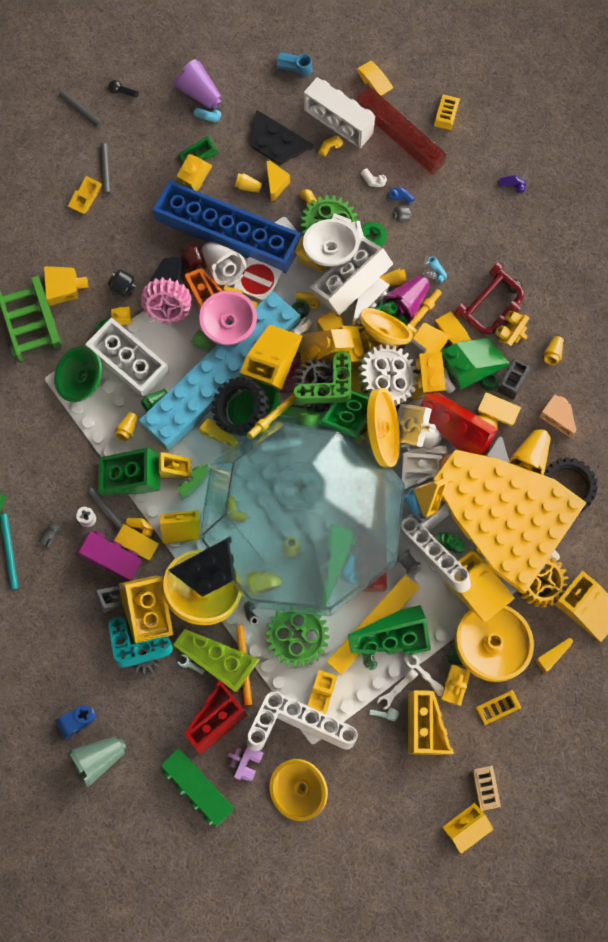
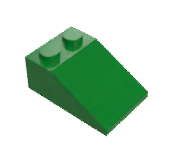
M490 338L455 343L440 351L442 352L443 367L447 369L449 376L460 390L509 365L507 359Z
M344 387L341 390L340 395L344 394ZM351 390L350 400L344 403H333L322 419L321 424L355 438L360 437L367 431L369 397Z
M143 448L99 457L98 494H145L160 491L159 453L149 448Z

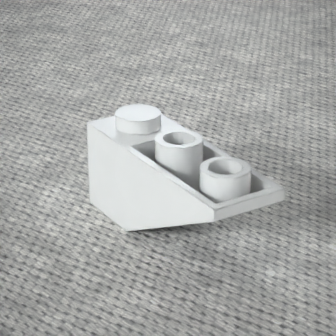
M378 278L373 285L369 286L356 299L351 326L361 325L359 315L363 309L377 308V304L384 300L383 297L387 294L389 284Z

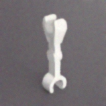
M406 444L400 445V449H407V453L442 455V457L448 453L447 446H438L426 450L424 448L410 449Z
M411 655L415 659V664L411 665L406 660V666L416 668L421 676L430 683L429 685L438 696H442L444 687L433 680L429 673L419 666V658L416 655Z
M412 669L390 693L380 697L377 704L382 699H386L388 705L383 710L388 709L394 697L409 682L413 681L418 673Z

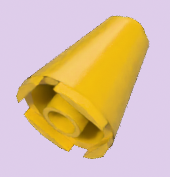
M543 429L534 430L509 458L510 464L544 475L551 440L548 432Z

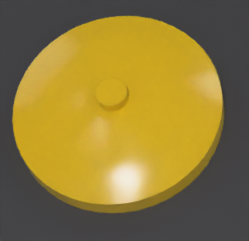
M380 388L374 389L369 396L367 432L374 457L383 468L393 467L397 463L400 451V429L394 401L388 390Z
M203 550L189 551L174 559L165 572L162 590L166 604L176 616L186 622L196 625L219 623L228 618L239 604L242 595L241 577L233 565L236 579L202 597L169 571L173 566Z
M505 606L486 623L472 610H469L459 621L455 632V647L462 664L473 675L486 681L503 682L513 679L526 669L533 656L534 640L531 629L526 620L509 606Z

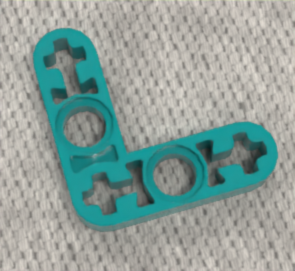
M115 617L109 622L113 656L117 666L121 668L166 657L173 650L170 639L164 636L131 645L125 619L123 617ZM118 625H120L121 632H117ZM120 639L126 640L125 643L122 645L116 644V642ZM148 649V652L146 654H138L140 650Z

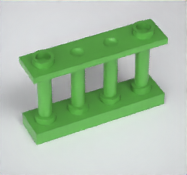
M39 276L32 277L33 285H30V288L5 296L0 291V307L2 308L13 343L10 348L13 356H17L19 361L23 360L21 352L42 345L53 344L55 349L62 348ZM30 295H37L39 301H36V304L8 312L5 303ZM36 311L43 312L44 317L41 320L13 329L11 319ZM42 327L44 329L48 328L49 334H46V337L18 345L17 335Z

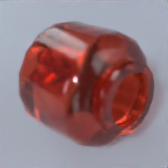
M191 244L182 250L180 257L187 271L192 272L200 268L205 269L206 262L200 246Z

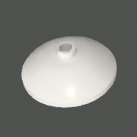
M326 219L313 224L306 231L303 238V247L306 255L315 263L323 266H338L347 263L356 255L359 249V236L350 224L337 219Z

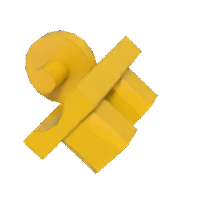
M509 311L505 317L510 323L509 326L506 328L501 325L495 333L500 338V343L512 346L513 343L517 344L520 339L526 341L528 338L524 332L527 329L525 324L529 317Z
M455 665L450 666L441 700L461 706L470 676L469 670Z

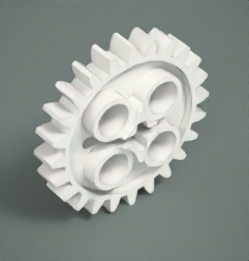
M388 344L384 346L379 345L364 354L365 358L360 360L363 365L358 367L362 373L358 374V377L363 378L359 382V384L365 385L362 391H369L367 397L370 396L374 389L381 388L378 385V381L382 384V388L389 390L388 392L395 406L405 402L407 398L412 396L411 392L416 390L413 386L418 383L413 378L417 377L418 374L413 373V370L416 369V366L410 365L413 359L407 360L409 354L403 355L402 348L396 351V345L389 347Z

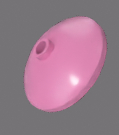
M221 291L210 296L204 302L199 315L200 326L204 334L215 343L221 345L238 344L246 340L254 331L257 323L256 309L251 300L245 295L236 291ZM227 321H231V322H232L231 325H227V324H225V323H226Z

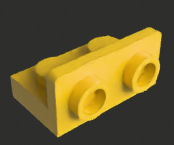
M442 352L419 354V358H415L416 370H420L421 377L417 378L418 389H422V393L446 390Z

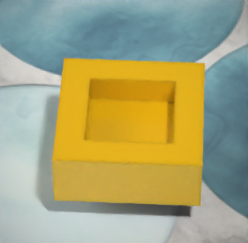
M130 307L111 309L112 318L120 325L132 324Z

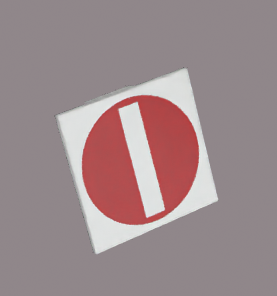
M249 257L246 261V270L244 269L242 272L243 277L235 283L233 288L242 290L243 293L263 301L273 292L282 270Z

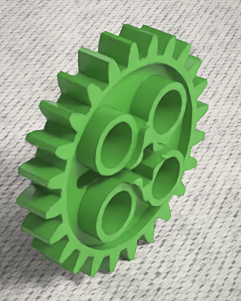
M326 195L325 199L322 200L319 196L317 202L312 200L311 205L307 204L306 210L302 212L304 216L300 219V222L303 223L300 229L304 230L302 236L305 235L306 231L313 224L331 219L333 213L351 219V223L359 221L355 219L357 213H351L354 207L348 208L349 202L347 201L343 204L342 198L336 201L335 195H333L332 199L329 200L328 195ZM325 210L329 213V215L325 216L321 213V211Z
M290 603V609L288 610L285 606H282V613L276 610L277 618L270 617L273 624L267 623V627L271 631H266L265 635L271 638L265 641L266 643H272L268 650H275L272 657L274 658L279 655V663L286 660L287 667L291 662H293L294 668L297 667L298 663H301V666L304 668L306 661L312 665V658L318 661V653L323 655L325 653L322 647H328L324 640H328L330 636L324 633L328 632L329 628L323 627L327 621H320L322 613L315 615L316 608L309 611L308 604L304 609L301 608V603H298L297 608H294L293 604ZM301 617L304 623L301 626H296L293 624V619ZM285 622H289L296 633L301 632V638L309 645V649L303 645L299 638H293L294 633L285 625ZM286 630L289 636L286 639H280L278 632ZM314 632L317 638L314 641H309L306 638V634ZM293 645H300L302 651L299 654H294L291 652V647Z

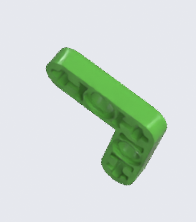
M339 351L334 355L333 383L299 384L294 389L295 400L300 404L344 403L349 401L351 398L350 354L346 351ZM341 359H344V367L340 366ZM339 374H346L348 376L343 380L337 378ZM340 386H341V387L344 386V394H343V395H340V392H341ZM321 390L328 392L326 396H319L317 393Z
M292 404L281 415L300 417L299 424L315 426L321 423L327 413V409L319 410L317 407L311 409L310 406L305 407Z

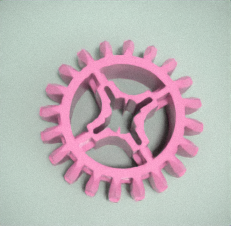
M162 277L159 281L155 278L153 282L149 281L143 289L141 307L144 308V313H148L149 318L154 317L155 321L161 320L162 324L165 321L169 324L172 321L177 323L179 319L183 320L189 314L192 298L189 294V289H185L184 284L179 285L178 280L173 282L171 278L165 280Z

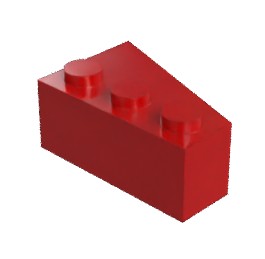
M219 680L216 688L207 698L205 705L197 713L184 735L195 749L202 754L248 715Z

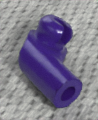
M513 175L500 178L501 187L512 185L516 187L517 193L525 191L526 183L519 177Z

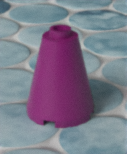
M416 276L387 293L383 299L386 302L394 301L398 309L395 315L397 317L404 316L407 324L411 323L430 289L429 281L424 276Z

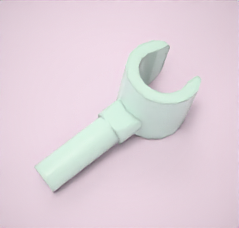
M182 654L184 658H187V661L184 664L180 662L178 664L183 668H192L203 675L205 670L192 663L187 655Z
M389 708L388 713L370 710V715L396 721L399 712Z

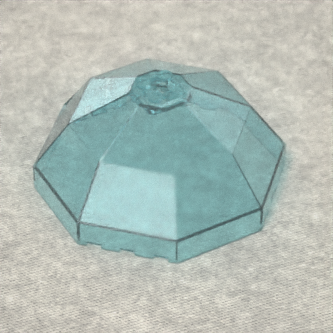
M278 416L263 433H259L252 440L246 437L210 464L199 539L201 545L207 549L223 539L231 537L230 551L234 556L233 567L236 572V579L232 581V584L252 608L332 616L339 608L349 603L361 591L371 586L382 575L396 566L405 484L391 467L383 468L378 464L370 443L363 435L355 438L321 423L316 426L299 424L300 418ZM303 483L307 487L303 488L302 491H298V488L295 486Z

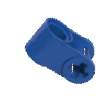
M82 705L55 720V723L64 739H68L74 732L78 733L81 729L94 722L96 713L93 708ZM83 711L89 712L87 719L81 718Z

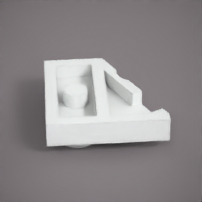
M403 452L400 489H407L435 477L440 471L439 460L442 458V455Z

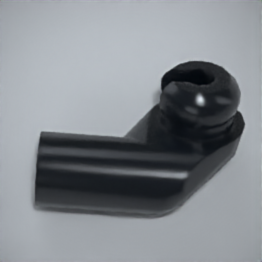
M250 599L244 603L243 607L246 619L251 625L255 626L259 623V618L253 612L257 608V604L253 599Z

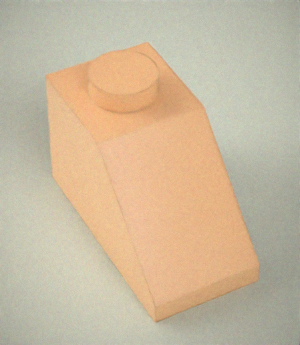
M554 395L542 411L540 418L571 438L576 432L571 405L564 397Z

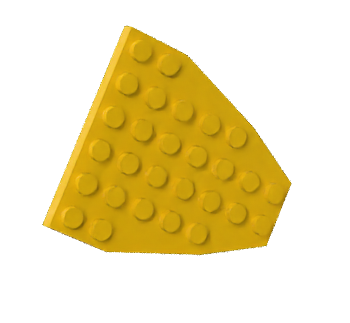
M455 450L433 479V481L443 478L449 479L442 500L448 504L454 521L466 537L471 539L476 545L477 552L482 554L488 561L489 568L523 594L527 592L586 504L585 501L555 479L496 458Z

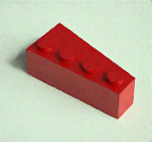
M437 391L426 394L420 407L432 409L429 422L434 424L436 429L459 451L485 456L499 430Z

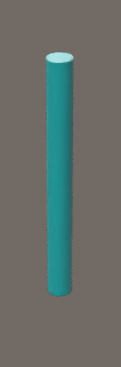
M1 514L0 522L10 589L16 590L19 588L8 515Z

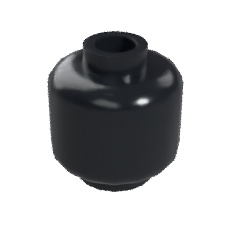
M123 270L114 271L108 282L110 291L122 297H126L128 293L132 294L136 287V284L133 283L134 276Z

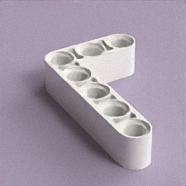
M442 500L440 505L444 506L439 507L438 512L428 516L426 519H423L425 516H423L422 512L408 515L400 524L406 541L454 590L460 593L468 591L471 587L468 571L429 533L432 528L450 515L451 510L448 504Z
M270 692L265 697L248 733L247 746L253 751L261 750L277 719L342 749L352 748L358 734L356 729L348 724L278 692ZM274 700L278 703V706L272 707L268 702ZM294 709L297 714L289 715L287 710ZM311 717L315 720V723L309 724L305 718ZM267 718L270 723L264 725L260 722V719ZM324 726H331L334 731L331 733L326 732ZM348 734L352 737V740L346 741L342 735ZM259 736L262 741L255 743L251 737Z

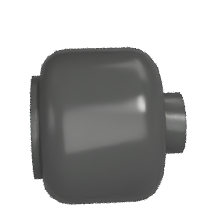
M403 205L396 206L392 215L394 219L402 223L409 221L412 213L408 206Z

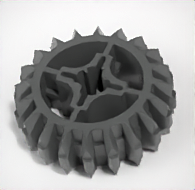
M316 357L312 361L310 359L306 360V364L301 363L299 365L300 369L295 370L298 376H293L292 378L297 383L292 384V387L295 388L299 384H305L307 372L310 374L309 384L323 380L325 381L323 383H333L332 361H328L325 364V358L319 361ZM316 369L322 370L328 376L324 377L320 375L319 371H316ZM321 390L317 394L319 396H326L327 391ZM330 403L310 404V407L315 409L317 406L321 410L323 406L326 408L330 407Z

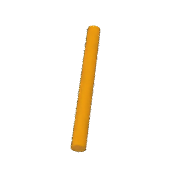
M236 625L238 650L247 654L244 625ZM248 676L242 685L244 706L252 705L250 679Z

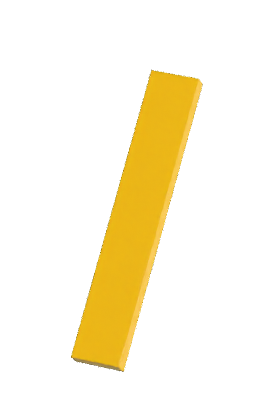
M405 574L355 631L401 610L420 587ZM347 638L326 663L342 675L361 653H351Z

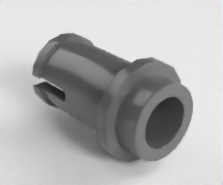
M53 522L50 525L47 524L48 528L39 540L40 543L49 548L57 534L61 533V527Z

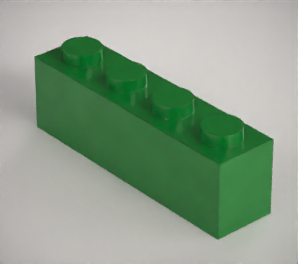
M179 748L161 765L164 769L162 771L163 775L169 781L172 778L178 784L175 788L183 796L187 794L192 799L189 803L196 811L201 809L205 813L203 818L210 826L215 824L218 827L235 810Z

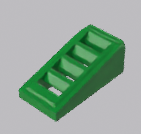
M208 135L178 155L184 163L185 155H193L192 152L194 151L198 158L204 161L218 155L219 152ZM208 145L210 150L207 151L205 146ZM200 148H202V150L204 151V153H203L202 155H201L200 151L198 150V149H200Z

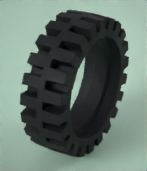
M243 377L231 378L229 382L225 381L223 383L224 387L217 389L220 393H215L214 395L217 400H212V405L215 406V408H211L212 413L215 414L213 419L217 421V426L223 431L237 436H247L246 434L255 427L256 422L263 419L264 416H268L265 410L269 409V405L266 404L269 399L265 396L267 394L266 391L258 383ZM239 389H248L254 396L253 413L243 424L233 425L227 418L226 409L228 401L232 394Z
M565 457L564 459H557V461H553L547 466L544 476L551 478L553 474L563 469L579 473L586 484V494L582 499L586 504L580 511L581 513L591 505L596 497L598 486H596L597 478H594L595 473L590 471L591 467L589 465L585 466V462H578L576 458L570 459V457Z

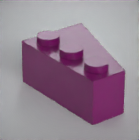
M90 531L85 534L74 555L82 556L90 560V563L97 564L106 569V571L131 581L142 559L138 558L139 554L130 549L128 552L121 548L122 545L114 540H111V542L105 540V536L98 531Z

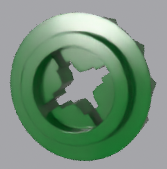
M368 222L361 226L363 237H366V239L380 247L383 246L387 239V232L381 224ZM370 230L373 232V235H378L374 241L368 238Z
M439 532L436 536V540L449 551L463 553L466 548L463 541L451 533Z

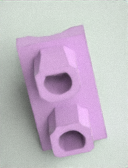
M247 746L241 758L243 749L237 747L235 754H228V757L232 758L230 767L235 769L237 763L240 762L234 777L238 780L242 778L252 781L256 771L246 767L250 759L260 763L264 753L260 750L253 751Z

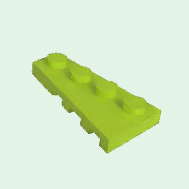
M187 629L183 630L173 644L234 692H238L260 660Z

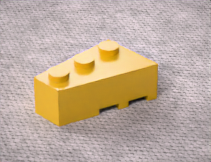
M349 329L325 330L300 334L303 337L298 347L302 363L306 364V360L310 359L312 361L313 358L317 357L319 361L325 358L326 364L328 361L333 363V357L337 352H348L353 349L354 344Z
M414 690L408 693V754H454L447 738L448 734L441 719L442 715L434 691Z

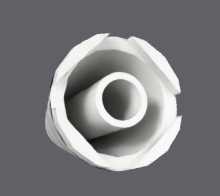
M214 241L204 244L201 250L203 258L212 278L218 285L231 286L243 277L242 272L244 269L246 270V261L240 253Z

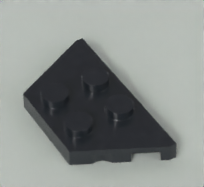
M256 111L250 144L251 148L279 165L291 158L294 159L300 156L301 153L313 149L314 145L262 112Z
M229 536L169 569L170 573L202 597L236 579V572L233 567L234 556L230 551L231 537Z

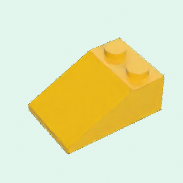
M155 575L119 583L121 600L134 643L173 635L169 607L163 596L162 576Z

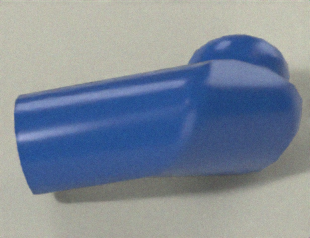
M403 187L392 188L388 192V196L392 200L403 199L409 205L415 200V197Z

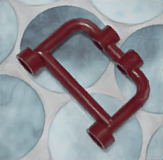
M499 261L489 271V274L494 278L470 306L467 307L461 303L453 312L454 316L457 318L463 317L483 334H492L501 325L506 326L509 323L505 319L509 311L518 313L522 308L519 305L524 299L523 288L502 270L504 266ZM503 280L517 292V296L490 327H485L472 316V313L500 281Z

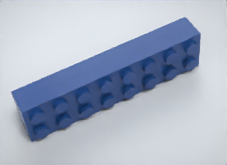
M170 180L153 208L156 221L204 241H214L240 253L243 257H251L282 270V273L287 274L297 255L294 251L301 238V233Z

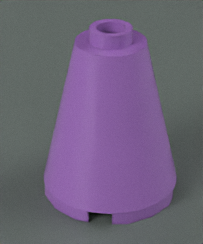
M198 59L190 61L184 66L181 76L179 73L177 74L173 85L208 109L212 107L214 109L217 108L221 103L220 99L222 96Z

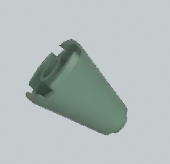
M114 736L69 750L67 756L70 762L74 761L73 766L82 784L88 788L125 754L124 749H126V745L121 738L117 739Z

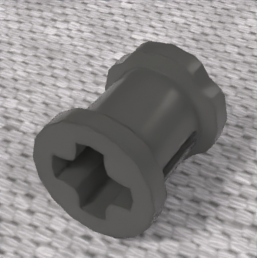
M409 549L405 550L395 559L396 562H400L406 569L407 575L411 574L421 565L420 562H417L412 557Z

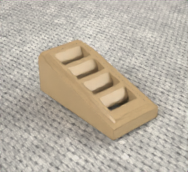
M493 766L471 770L480 809L484 811L501 807ZM489 773V777L479 779L478 775ZM491 782V786L481 787L480 783ZM483 791H493V794L482 796ZM486 799H495V802L484 804L483 802Z

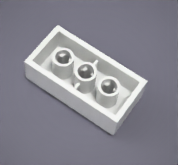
M318 77L305 90L304 111L361 149L373 134L375 121L373 113L368 109H364L355 100L349 99L342 91L334 89L327 81L321 80Z
M363 237L359 240L358 252L350 261L342 265L332 266L310 289L319 299L320 303L340 315L369 286L373 285L393 263L382 247Z
M112 317L85 344L86 347L97 353L105 367L142 398L148 395L169 373L168 366L164 361Z

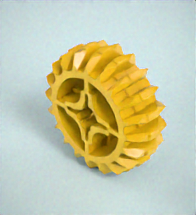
M549 557L545 563L546 566L544 569H541L531 588L529 587L526 593H522L521 598H527L528 604L533 603L536 607H539V605L546 607L547 603L554 605V600L557 601L560 598L559 594L562 595L564 593L562 588L568 587L567 584H564V580L569 578L563 576L567 570L560 569L562 563H556L557 559L555 557ZM552 573L554 575V582L551 580ZM538 577H542V580H543L544 583H546V584H541L542 581L539 580ZM545 588L551 590L545 596H538L539 592H542Z

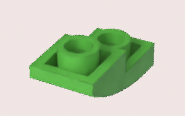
M200 464L194 467L190 473L192 481L186 480L179 485L177 492L182 500L192 494L205 481L210 473L208 464Z

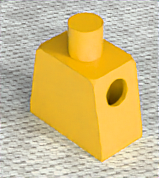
M189 154L177 174L178 183L198 192L212 165Z
M44 267L46 300L49 306L78 299V289L88 288L87 277L77 278L74 268Z
M409 323L407 324L412 333V338L427 349L426 353L440 352L450 338L448 334L427 323H422L417 329Z

